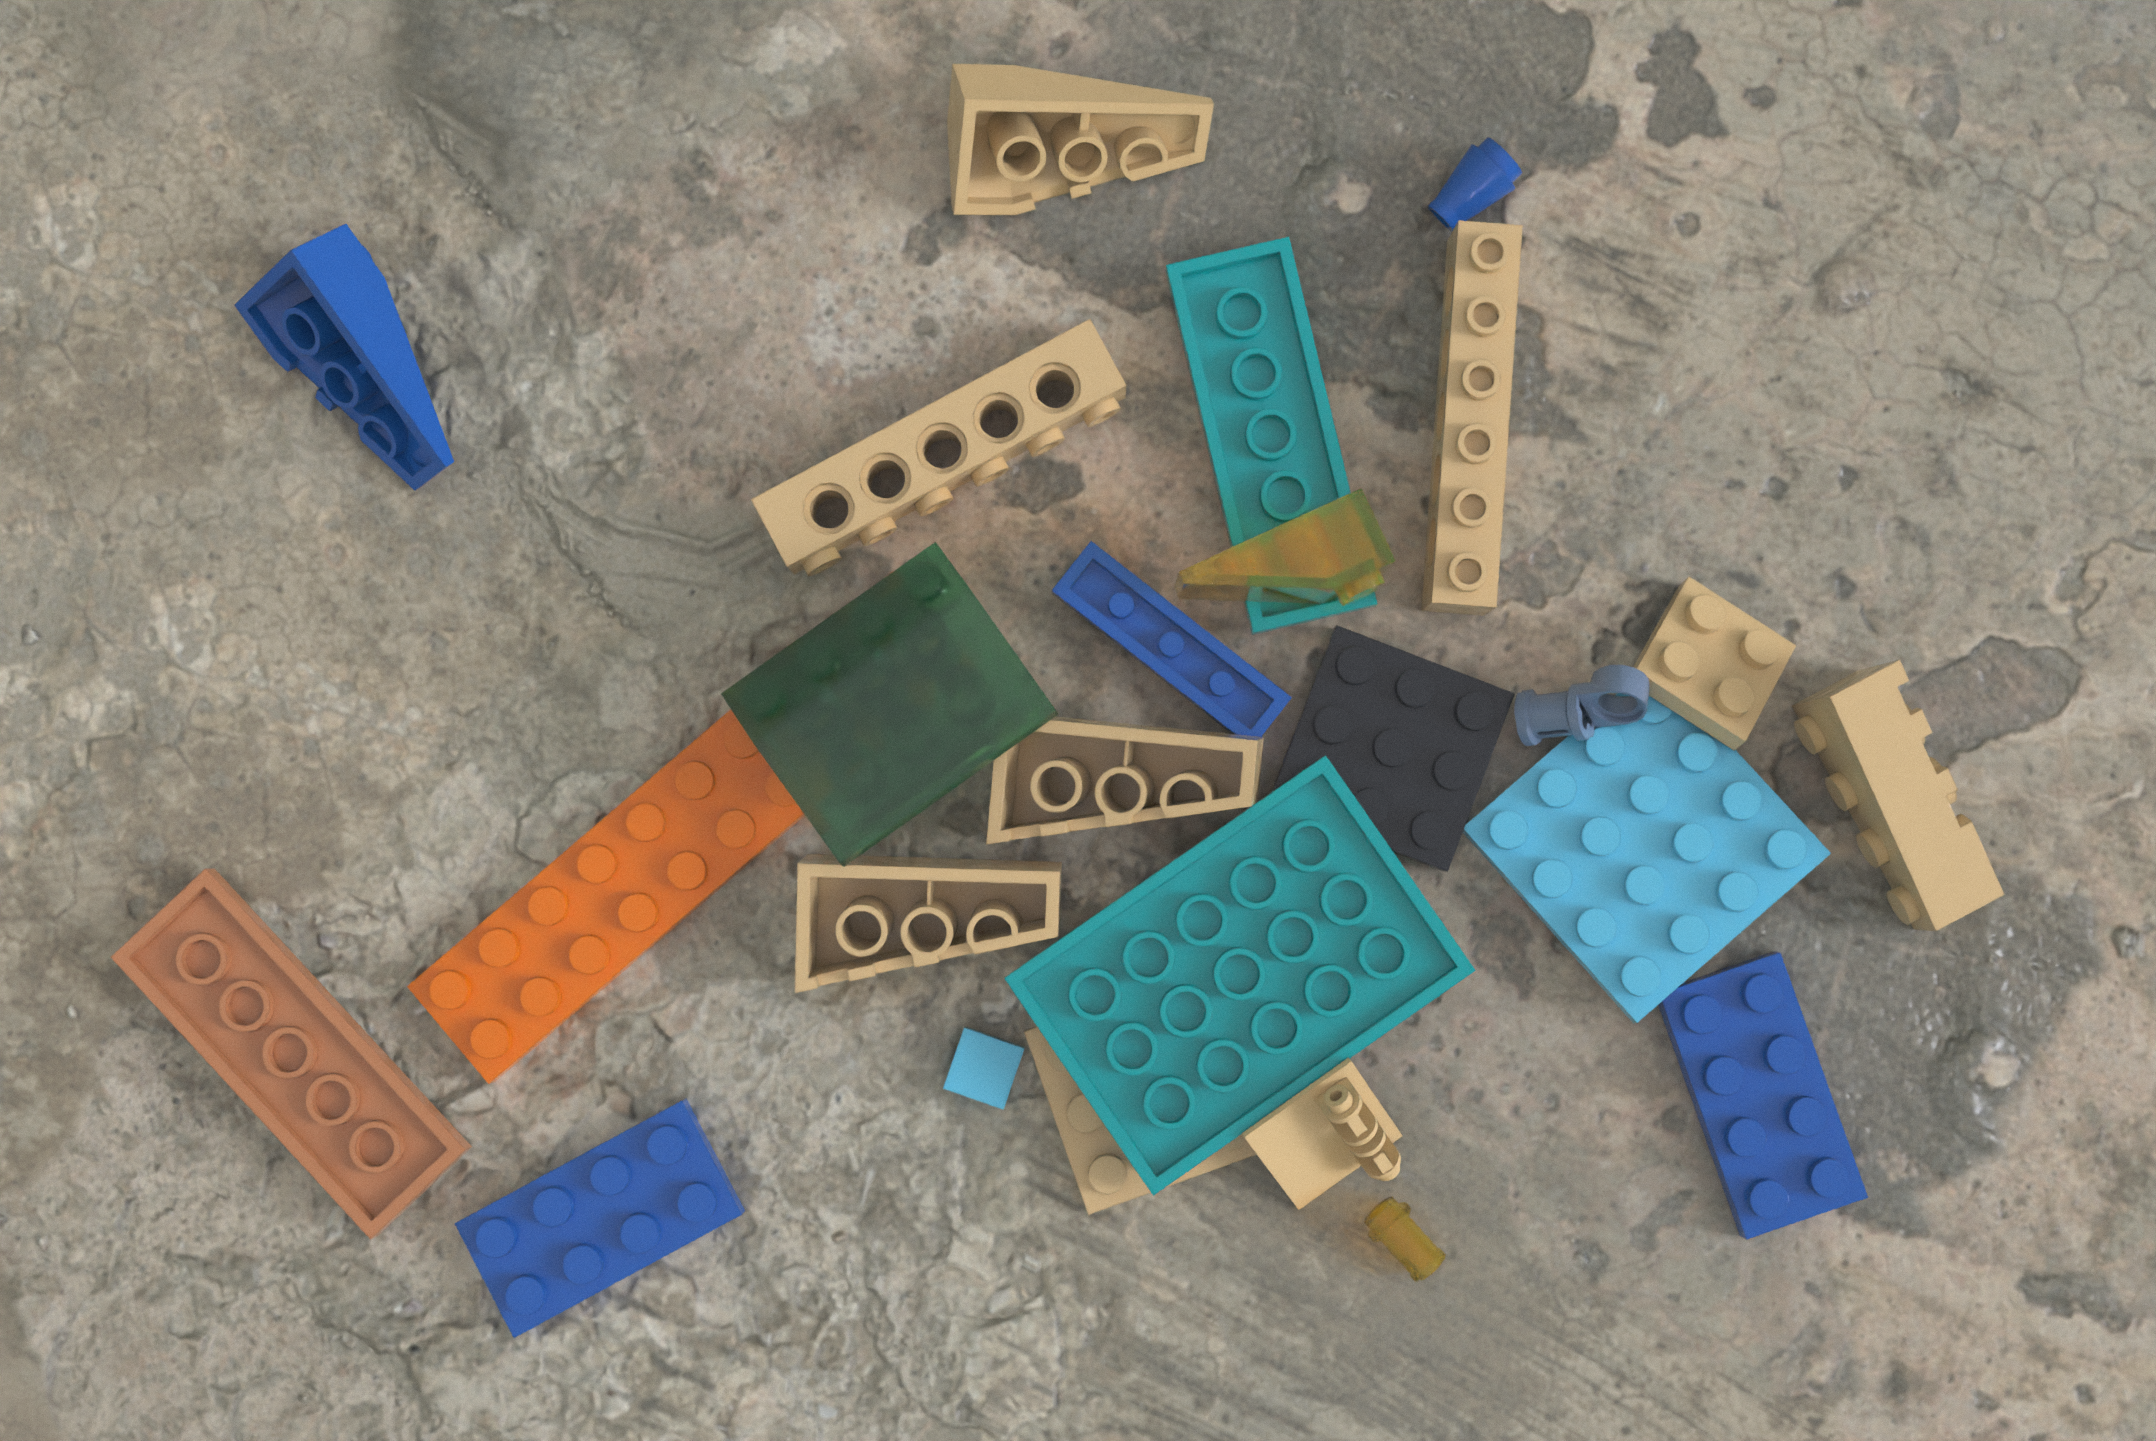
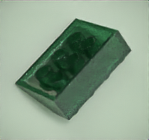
M936 542L721 693L756 748L843 867L1058 715L1054 706Z

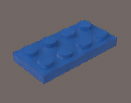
M1773 951L1686 981L1658 1004L1741 1237L1747 1240L1868 1198L1780 952Z
M687 1098L454 1224L513 1338L739 1217L745 1212V1209Z

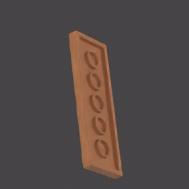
M205 868L111 956L113 961L370 1240L380 1235L472 1147L215 868Z

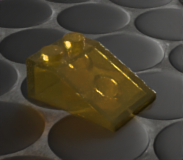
M1361 488L1179 571L1174 589L1179 599L1323 604L1338 597L1341 606L1344 607L1376 592L1377 587L1385 583L1382 574L1396 560Z

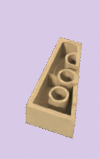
M1896 660L1858 670L1792 705L1798 717V720L1794 722V727L1803 746L1813 755L1818 753L1830 776L1825 778V784L1833 801L1841 810H1849L1858 826L1860 833L1856 835V841L1863 856L1874 868H1881L1892 888L1887 891V898L1895 914L1904 924H1911L1914 930L1938 931L2005 894L1972 821L1963 814L1955 816L1951 804L1957 800L1956 791L1958 789L1949 769L1927 754L1924 747L1925 737L1931 734L1932 731L1923 710L1920 708L1911 710L1905 704L1898 686L1908 682L1909 679L1901 661Z
M1014 712L1000 714L997 716L986 845L1016 839L1042 837L1072 831L1252 807L1258 801L1264 737Z
M807 854L797 863L795 993L817 989L819 986L846 980L850 982L876 976L878 973L914 966L915 968L939 963L940 960L971 953L976 955L1058 937L1060 928L1062 862Z

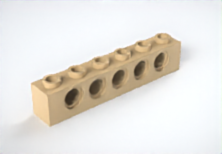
M1458 220L1447 240L1421 611L1484 616L1497 608L1523 225Z
M1088 319L752 498L751 501L787 568L794 575L805 570L808 576H813L838 563L842 559L838 551L859 540L862 541L864 546H869L888 537L898 529L894 521L917 510L920 516H926L946 506L954 499L950 491L973 480L976 487H979L997 479L1009 470L1006 462L1029 450L1031 456L1036 457L1055 448L1065 440L1062 432L1083 420L1087 427H1092L1111 418L1121 410L1118 402L1126 398L1127 385L1091 319ZM1049 381H1062L1071 387L1074 394L1066 405L1059 408H1051L1039 400L1037 395L1040 388ZM995 410H1006L1017 418L1018 423L1010 435L1003 438H995L986 434L982 429L985 417ZM942 439L952 440L961 447V455L958 461L947 468L935 467L927 461V452L931 445ZM885 469H896L905 475V483L902 490L891 498L878 497L871 490L874 477ZM838 498L847 502L848 515L841 525L835 528H823L817 524L816 512L824 501Z

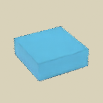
M965 1026L943 1089L1004 1110L1025 1047Z

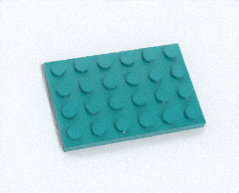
M1325 755L1008 974L1004 979L1154 1196L1345 1059L1356 1055L1476 970Z

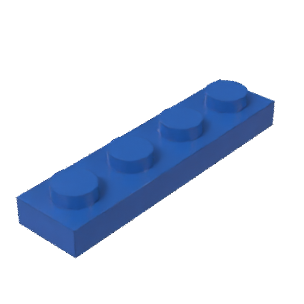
M1092 541L1089 542L1052 589L1053 595L1231 734L1262 737L1292 698Z

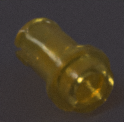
M1388 1197L1377 1204L1366 1216L1364 1223L1370 1229L1368 1237L1373 1242L1381 1241L1410 1273V1277L1415 1282H1418L1419 1279L1422 1281L1438 1269L1444 1261L1446 1254L1430 1240L1409 1216L1411 1208L1406 1202L1398 1203L1393 1197Z

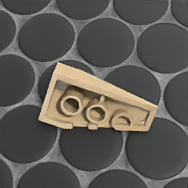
M952 64L947 130L953 214L1017 215L1035 210V202L1070 193L1073 199L1091 194L1090 187L1123 177H1127L1131 181H1137L1203 162L1205 160L1214 103L1209 97L1017 65Z

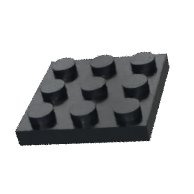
M1336 625L1333 628L1272 791L1326 755L1394 853L1443 872H1448L1515 693Z

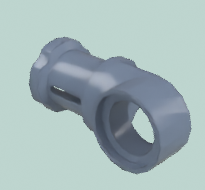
M1608 665L1596 670L1590 682L1572 684L1568 691L1537 695L1533 689L1522 690V692L1517 693L1514 706V716L1519 738L1525 746L1537 745L1541 743L1543 738L1571 735L1577 741L1593 737L1595 728L1637 722L1644 718L1647 712L1650 688L1649 678L1642 671L1634 667ZM1607 693H1621L1629 696H1615Z

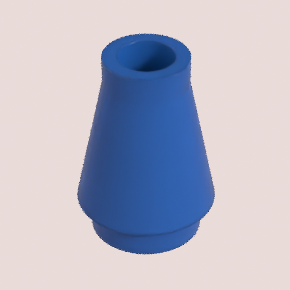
M1487 137L1478 147L1471 144L1437 197L1427 207L1452 232L1458 220L1467 221L1514 191L1515 186L1513 182L1522 174V170L1498 143Z

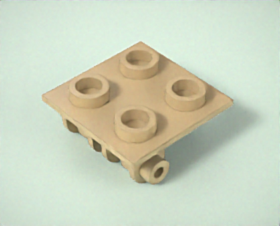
M1349 1057L1242 1133L1243 1137L1298 1210L1360 1166H1362L1369 1177L1381 1181L1394 1179L1400 1171L1401 1155L1393 1143L1401 1138L1402 1134Z

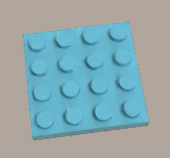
M1617 693L1615 696H1629V695ZM1650 696L1648 697L1647 712L1644 718L1637 722L1595 728L1594 736L1588 740L1577 741L1573 735L1567 736L1463 828V834L1633 1024L1638 1023L1831 854L1736 750L1734 751Z

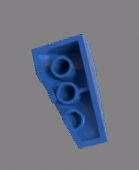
M347 224L290 250L234 305L270 356L287 372L298 368L319 388L315 398L326 409L332 411L340 407L358 424L360 440L414 491L454 463L385 277L373 262L368 250L361 245Z

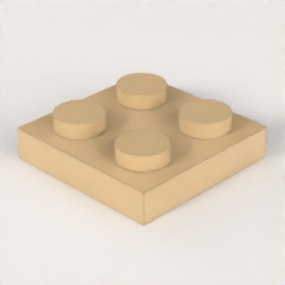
M1688 577L1678 586L1633 667L1642 671L1649 678L1650 697L1735 751L1746 742L1796 645L1696 580Z

